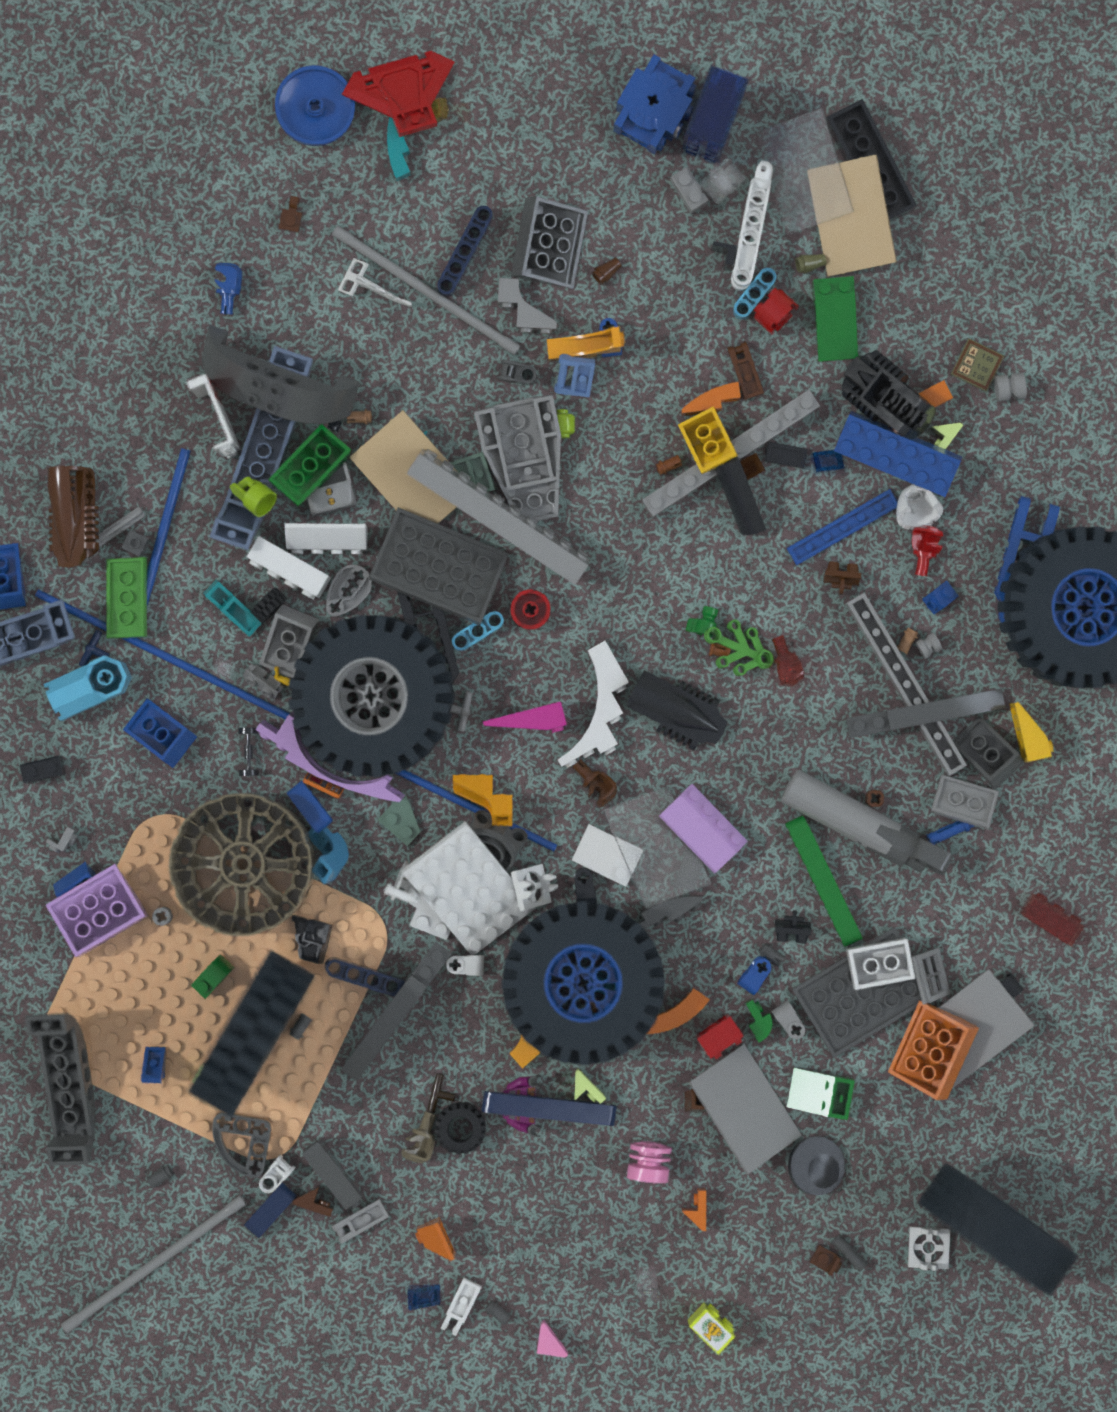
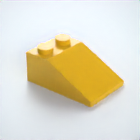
M714 406L678 424L701 474L738 456Z
M1019 702L1010 703L1009 706L1023 761L1030 762L1052 757L1051 752H1054L1052 741H1048L1045 733Z

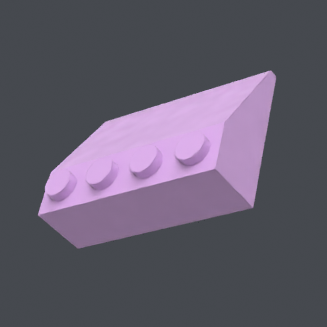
M116 864L46 904L47 909L75 957L83 956L149 916Z

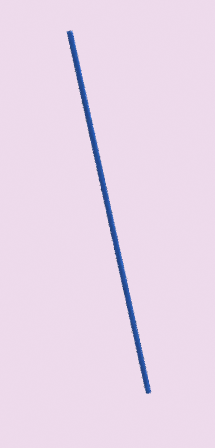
M39 589L35 594V597L49 604L59 601V599ZM64 602L68 613L106 631V622ZM121 638L285 720L290 714L139 638ZM405 769L395 773L474 813L479 810L489 813L488 810ZM512 823V826H508L511 830L514 828L523 829L527 833V839L553 852L557 847V844Z

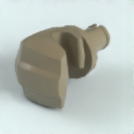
M424 1111L420 1127L417 1130L412 1129V1133L415 1134L405 1138V1140L410 1142L415 1141L413 1147L402 1149L401 1154L405 1159L415 1163H424L431 1158L435 1144V1136L432 1135L431 1129L437 1115Z

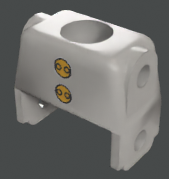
M342 462L343 467H340L307 498L312 516L323 515L357 505L347 462Z

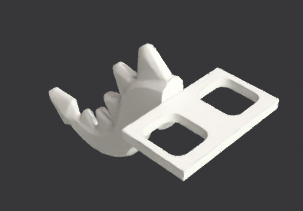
M355 258L338 288L340 292L353 296L358 285L389 300L409 307L412 306L410 301L391 294L363 277L369 264ZM356 263L363 264L359 274L353 273ZM348 280L354 282L349 292L343 290Z

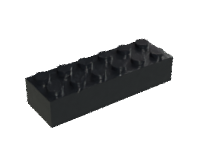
M861 99L827 116L825 123L845 161L877 155L889 222L915 210L917 204L864 100Z

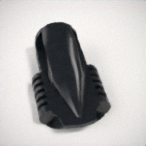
M878 350L863 356L858 355L848 365L844 373L842 397L864 413L865 416L870 417V420L875 422L882 418L897 432L909 439H914L921 435L931 424L936 414V408L906 383L909 375L904 373L903 370L893 364L892 361L888 360Z
M644 670L626 704L627 707L658 722L659 726L656 732L660 733L662 727L665 726L663 736L666 737L669 729L673 731L669 739L672 740L677 732L679 735L675 742L679 743L682 736H685L682 745L686 746L688 740H692L688 747L692 751L696 749L699 742L702 744L705 742L716 744L719 741L727 725V721L720 715L719 710L716 709L720 699L714 697L711 704H709L710 694L706 696L704 701L701 700L705 691L702 690L697 698L695 695L699 688L695 687L692 694H690L691 684H688L684 691L682 689L685 681L682 680L680 686L676 687Z

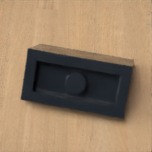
M713 241L711 251L726 254L723 270H732L737 246Z

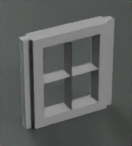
M939 947L911 957L923 1004L951 994ZM930 957L932 958V962H933V966H934L935 972H933V968H932V964H931ZM923 960H924V964H925V968H926L927 975L925 974V970H924V966H923V962H922ZM935 976H936V978H937V982H938V986H939V991H938V988H937ZM927 979L929 980V984H930V988H931L932 994H930V990H929V986H928Z

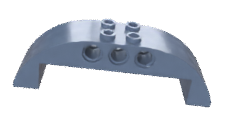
M63 600L44 605L42 609L0 622V666L48 651L75 639Z

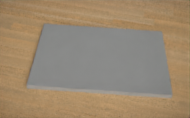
M990 969L986 970L938 1007L979 1027L952 1088L1035 1026L1026 1015V1012L1022 1010Z
M745 1044L731 1051L730 1054L689 1082L747 1175L802 1136Z

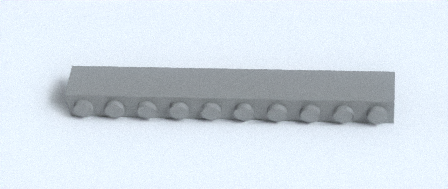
M807 390L733 439L731 442L739 460L817 410L820 405L811 391ZM695 464L642 499L641 502L651 517L654 518L716 477V470L714 468L701 474L697 464Z
M865 593L845 604L905 706L928 703L929 700ZM941 721L917 725L947 776L967 766Z

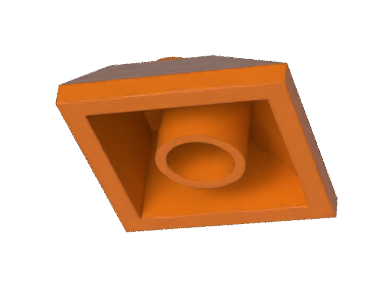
M440 1217L417 1227L418 1232L415 1235L419 1244L423 1243L426 1249L450 1261L455 1259L456 1252Z

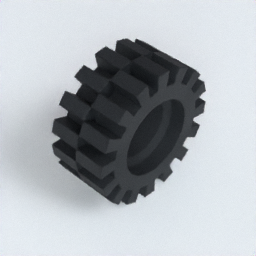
M274 587L254 606L251 613L261 623H264L285 603L287 597L277 587Z

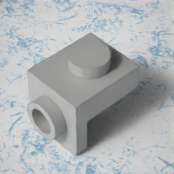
M68 826L59 843L48 838L46 840V843L50 844L48 848L57 853L60 850L66 851L69 845L73 846L78 837L75 835L77 830Z

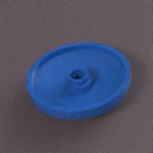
M305 66L291 72L280 84L275 98V113L283 131L293 140L308 146L327 145L342 137L349 129L355 113V101L342 95L348 82L336 71L323 66Z

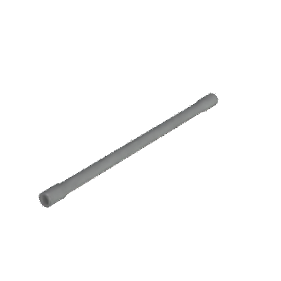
M338 225L334 229L332 236L351 246L480 331L514 356L516 355L521 345L502 335L370 248L344 228Z
M241 1195L236 1197L201 1225L80 1312L75 1313L61 1323L63 1330L67 1334L74 1330L95 1312L227 1217L247 1205V1202Z

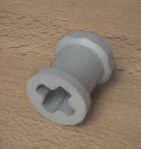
M167 907L156 909L152 915L154 923L160 926L170 923L173 917L171 910ZM166 912L165 916L167 919L160 921L158 913Z

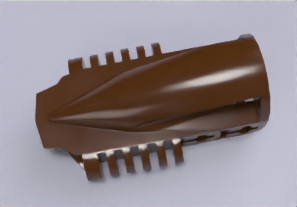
M82 466L48 467V491L51 503L49 513H52V516H49V520L52 521V523H49V527L52 528V530H49V535H52L49 538V542H52V545H49V552H54L59 567L74 568L80 566L85 559L93 556L99 550V543L96 542V540H99V535H96L99 532V528H96V525H99V521L95 520V518H99V514L95 513V511H99V506H95V473L91 468ZM76 471V475H70L69 473Z

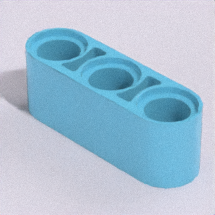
M762 269L737 300L733 308V314L736 318L743 320L749 317L776 281V273L773 269ZM769 274L772 277V281L765 283L761 276ZM752 289L758 290L760 297L752 298L749 295V291ZM744 305L747 307L748 312L740 314L737 311V307Z
M497 611L488 613L483 617L480 624L484 630L480 637L473 635V628L479 625L472 623L453 636V647L458 651L470 648L500 629L504 624L503 616ZM493 615H497L501 619L500 624L497 626H492L489 623V619ZM460 636L465 637L467 640L466 645L462 648L457 647L455 644L456 639Z

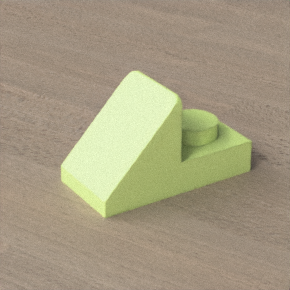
M954 423L931 427V430L943 438L942 440L938 438L933 445L946 449L963 424Z
M577 1068L575 1070L574 1099L576 1100L587 1090L588 1093L586 1095L594 1103L598 1101L601 1104L606 1099V1096Z

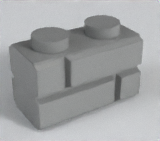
M688 167L671 176L670 182L690 214L708 204V198L702 193L703 190Z

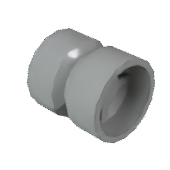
M1015 373L1011 377L1007 375L994 377L995 394L998 402L1008 401L1011 397L1014 400L1026 398L1027 387L1024 373Z

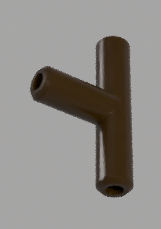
M436 1073L427 1109L429 1113H435L438 1098L452 1102L455 1100L454 1093L440 1090L444 1077L440 1073Z

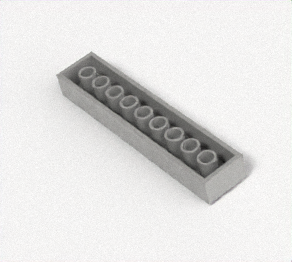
M422 449L407 472L409 476L576 585L589 565L587 553L581 549L576 551L571 547L569 541L564 538L558 539L554 536L555 533L548 527L542 528L538 526V521L528 515L526 518L520 514L521 510L512 504L508 506L504 503V499L496 493L494 495L487 492L488 488L479 482L475 484L465 472L461 471L459 473L453 469L454 465L446 460L440 461L436 458L438 455L430 449L426 451Z

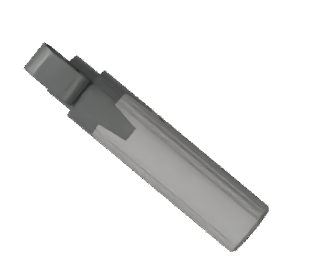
M800 769L795 771L782 794L781 802L900 867L905 864L920 873L926 867L940 875H945L953 859V856L947 851L926 840L919 839V834Z

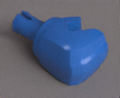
M218 263L215 265L216 271L226 276L225 282L215 279V283L221 288L216 289V293L222 296L220 314L233 315V300L236 295H240L242 269L233 263Z

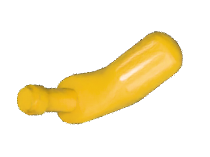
M274 667V679L289 686L290 678L280 675L279 667Z

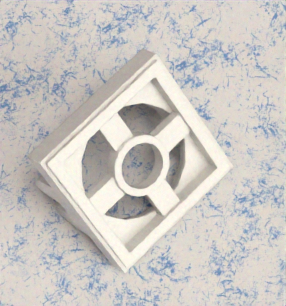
M543 864L511 872L520 911L552 903L549 892L555 891L558 888V884H550V881L556 879V875L551 873L545 874ZM530 873L537 876V883L531 880ZM532 886V890L528 891L527 887ZM540 888L541 896L536 901L535 893Z
M910 1226L908 1267L920 1268L922 1270L931 1269L933 1271L948 1269L950 1228ZM920 1235H926V1240L922 1244L915 1243ZM932 1235H938L943 1241V1245H937L932 1240ZM932 1242L935 1247L933 1252L926 1253L923 1250L924 1243ZM914 1250H921L925 1254V1262L917 1258ZM936 1251H943L942 1256L931 1263L932 1255Z

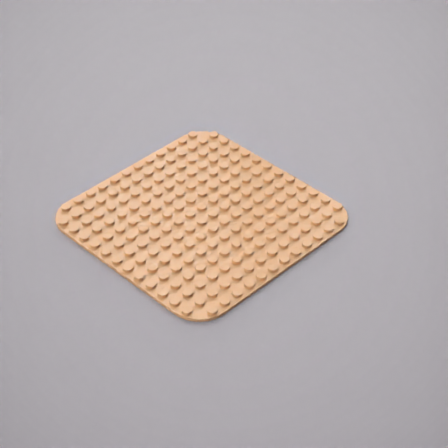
M171 814L151 817L135 829L117 865L149 916L83 956H74L47 1014L68 1013L77 1020L86 1044L92 1085L214 1142L213 1120L221 1112L187 1093L193 1078L205 1061L219 1034L270 950L311 972L315 977L235 1112L238 1115L261 1118L270 1122L272 1130L266 1160L277 1158L280 1154L283 1155L290 1150L297 1141L368 988L329 976L324 967L325 962L331 957H337L377 970L387 947L385 924L381 916L368 904L313 879L312 886L306 894V899L293 915L333 924L324 963L322 964L299 959V945L295 939L296 928L294 921H292V916L270 930L266 929L259 934L249 936L225 935L215 932L212 928H206L185 911L175 895L176 891L170 880V850L173 840L176 839L178 829L185 818ZM204 834L202 839L199 840L196 854L213 857L222 854L218 849L219 846L211 837ZM242 846V847H241V852H242V853H247V852H248V848L245 847V846ZM187 857L182 858V864L187 865L189 859ZM240 858L238 860V867L245 870L248 867L247 860ZM231 859L226 861L228 867H232ZM255 861L254 865L256 868L261 867V861ZM201 868L196 870V880L204 890L217 880L221 872L214 869ZM286 871L264 873L268 878L267 881L283 894L292 883L290 882L292 874L286 873ZM241 874L240 880L245 882L247 880V876L245 874ZM234 885L222 891L214 902L225 911L234 912V906H236ZM251 886L248 893L250 913L263 912L264 909L271 905L267 901L268 899L253 886ZM199 900L197 903L198 907L203 908L205 902ZM284 903L282 905V909L284 911H288L290 909V905ZM167 907L173 915L171 922L163 926L154 923L152 918L153 912L158 908ZM166 912L158 913L160 921L167 919L165 916ZM241 919L239 925L245 927L247 925L246 920ZM221 954L235 968L204 999L191 984ZM337 962L331 963L329 971L336 972L340 965ZM355 968L350 969L348 977L355 978L359 971ZM373 974L368 976L367 983L371 984L374 978ZM301 1013L311 1018L312 1022H310L303 1033L304 1037L297 1040L289 1034L290 1028L294 1027ZM145 1047H166L165 1078H162V1083H141ZM224 1116L217 1120L221 1127L225 1124H231L230 1129H233L235 1118H232L231 1122L226 1121ZM239 1120L237 1127L239 1130L244 1131L248 1128V1123L246 1120ZM252 1121V1127L249 1132L253 1133V1129H259L260 1133L263 1134L264 1131H268V1128H265L263 1123L260 1126H254L255 1121ZM222 1131L226 1147L248 1158L251 1136ZM256 1143L253 1146V1150L255 1153L261 1154L264 1152V1146L261 1143ZM251 1156V1159L263 1160V1157H262V1158H256V1157Z

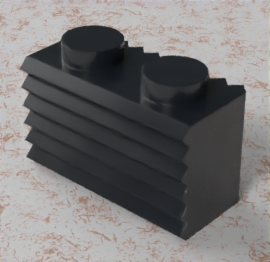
M62 756L20 764L22 779L25 784L66 774Z

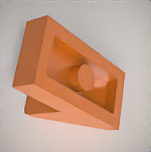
M697 1188V1193H694L693 1196L694 1206H697V1208L681 1209L702 1231H706V1189Z

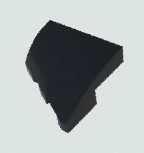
M292 915V921H294L296 928L295 939L299 945V959L316 964L324 963L333 924Z

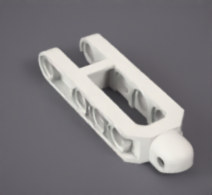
M762 160L759 163L748 190L731 277L732 287L738 291H744L748 288L754 274L773 174L772 164L768 161ZM758 197L762 202L757 203L753 198ZM749 217H755L758 222H751ZM750 236L754 241L748 242L745 237ZM743 275L746 281H740L737 276Z

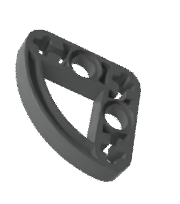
M222 1112L217 1114L213 1120V1139L221 1158L228 1166L242 1175L252 1178L261 1176L265 1169L272 1126L270 1122L265 1119L234 1114L232 1118ZM224 1116L226 1121L231 1122L232 1118H235L233 1129H230L231 1124H225L221 1127L217 1120ZM239 1120L247 1121L248 1128L241 1131L238 1129L237 1122ZM252 1121H255L254 1126H260L263 1123L265 1128H268V1131H264L263 1134L260 1133L259 1129H253V1133L249 1132L252 1127ZM222 1131L251 1136L246 1165L237 1161L230 1154L224 1143ZM254 1144H263L264 1152L261 1154L255 1153L253 1150ZM251 1156L256 1158L263 1157V1161L258 1160L257 1166L261 1170H258L256 1173H253V1169H250V1166H253L255 1163V1159H251Z

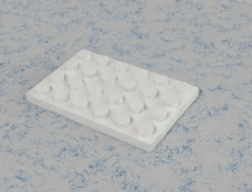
M466 821L401 870L403 875L471 955L477 954L535 909L531 908L520 911L512 877Z

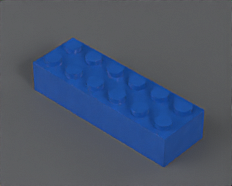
M852 410L834 449L837 453L943 497H946L962 459V456L917 437L909 439L897 432L893 427L878 421L873 422L870 418Z

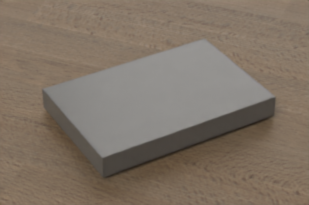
M941 774L930 813L988 830L999 791Z

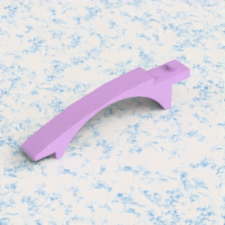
M293 712L288 715L280 729H277L265 720L259 723L256 728L262 738L272 740L276 743L277 748L282 751H288L285 759L316 777L347 790L384 800L400 802L405 794L389 784L393 778L390 775L373 780L355 781L341 778L325 770L312 758L301 741L300 731L295 730L292 722L295 719Z

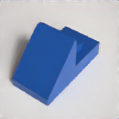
M145 1047L141 1083H162V1078H165L166 1047Z

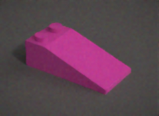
M561 701L483 721L484 726L536 730L551 729L552 733L564 730L563 726L567 725Z

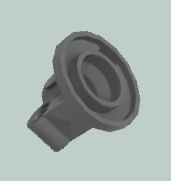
M484 810L477 811L469 825L506 871L514 865L518 853L522 851L528 838L527 833L521 828L511 830L508 826H492L491 815Z

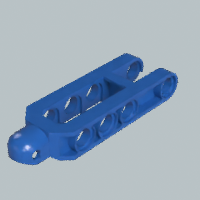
M1020 496L1018 501L1019 508H1016L1008 538L1009 545L1008 548L1006 547L1003 556V567L1000 568L998 575L999 582L994 590L999 602L1004 601L1005 593L1000 591L1002 582L1009 580L1011 574L1007 570L1011 563L1015 562L1021 538L1035 542L1036 539L1042 536L1052 534L1056 526L1060 506L1049 504L1048 516L1043 523L1041 534L1038 535L1023 530L1031 498ZM1004 612L998 613L1000 623L1005 622Z

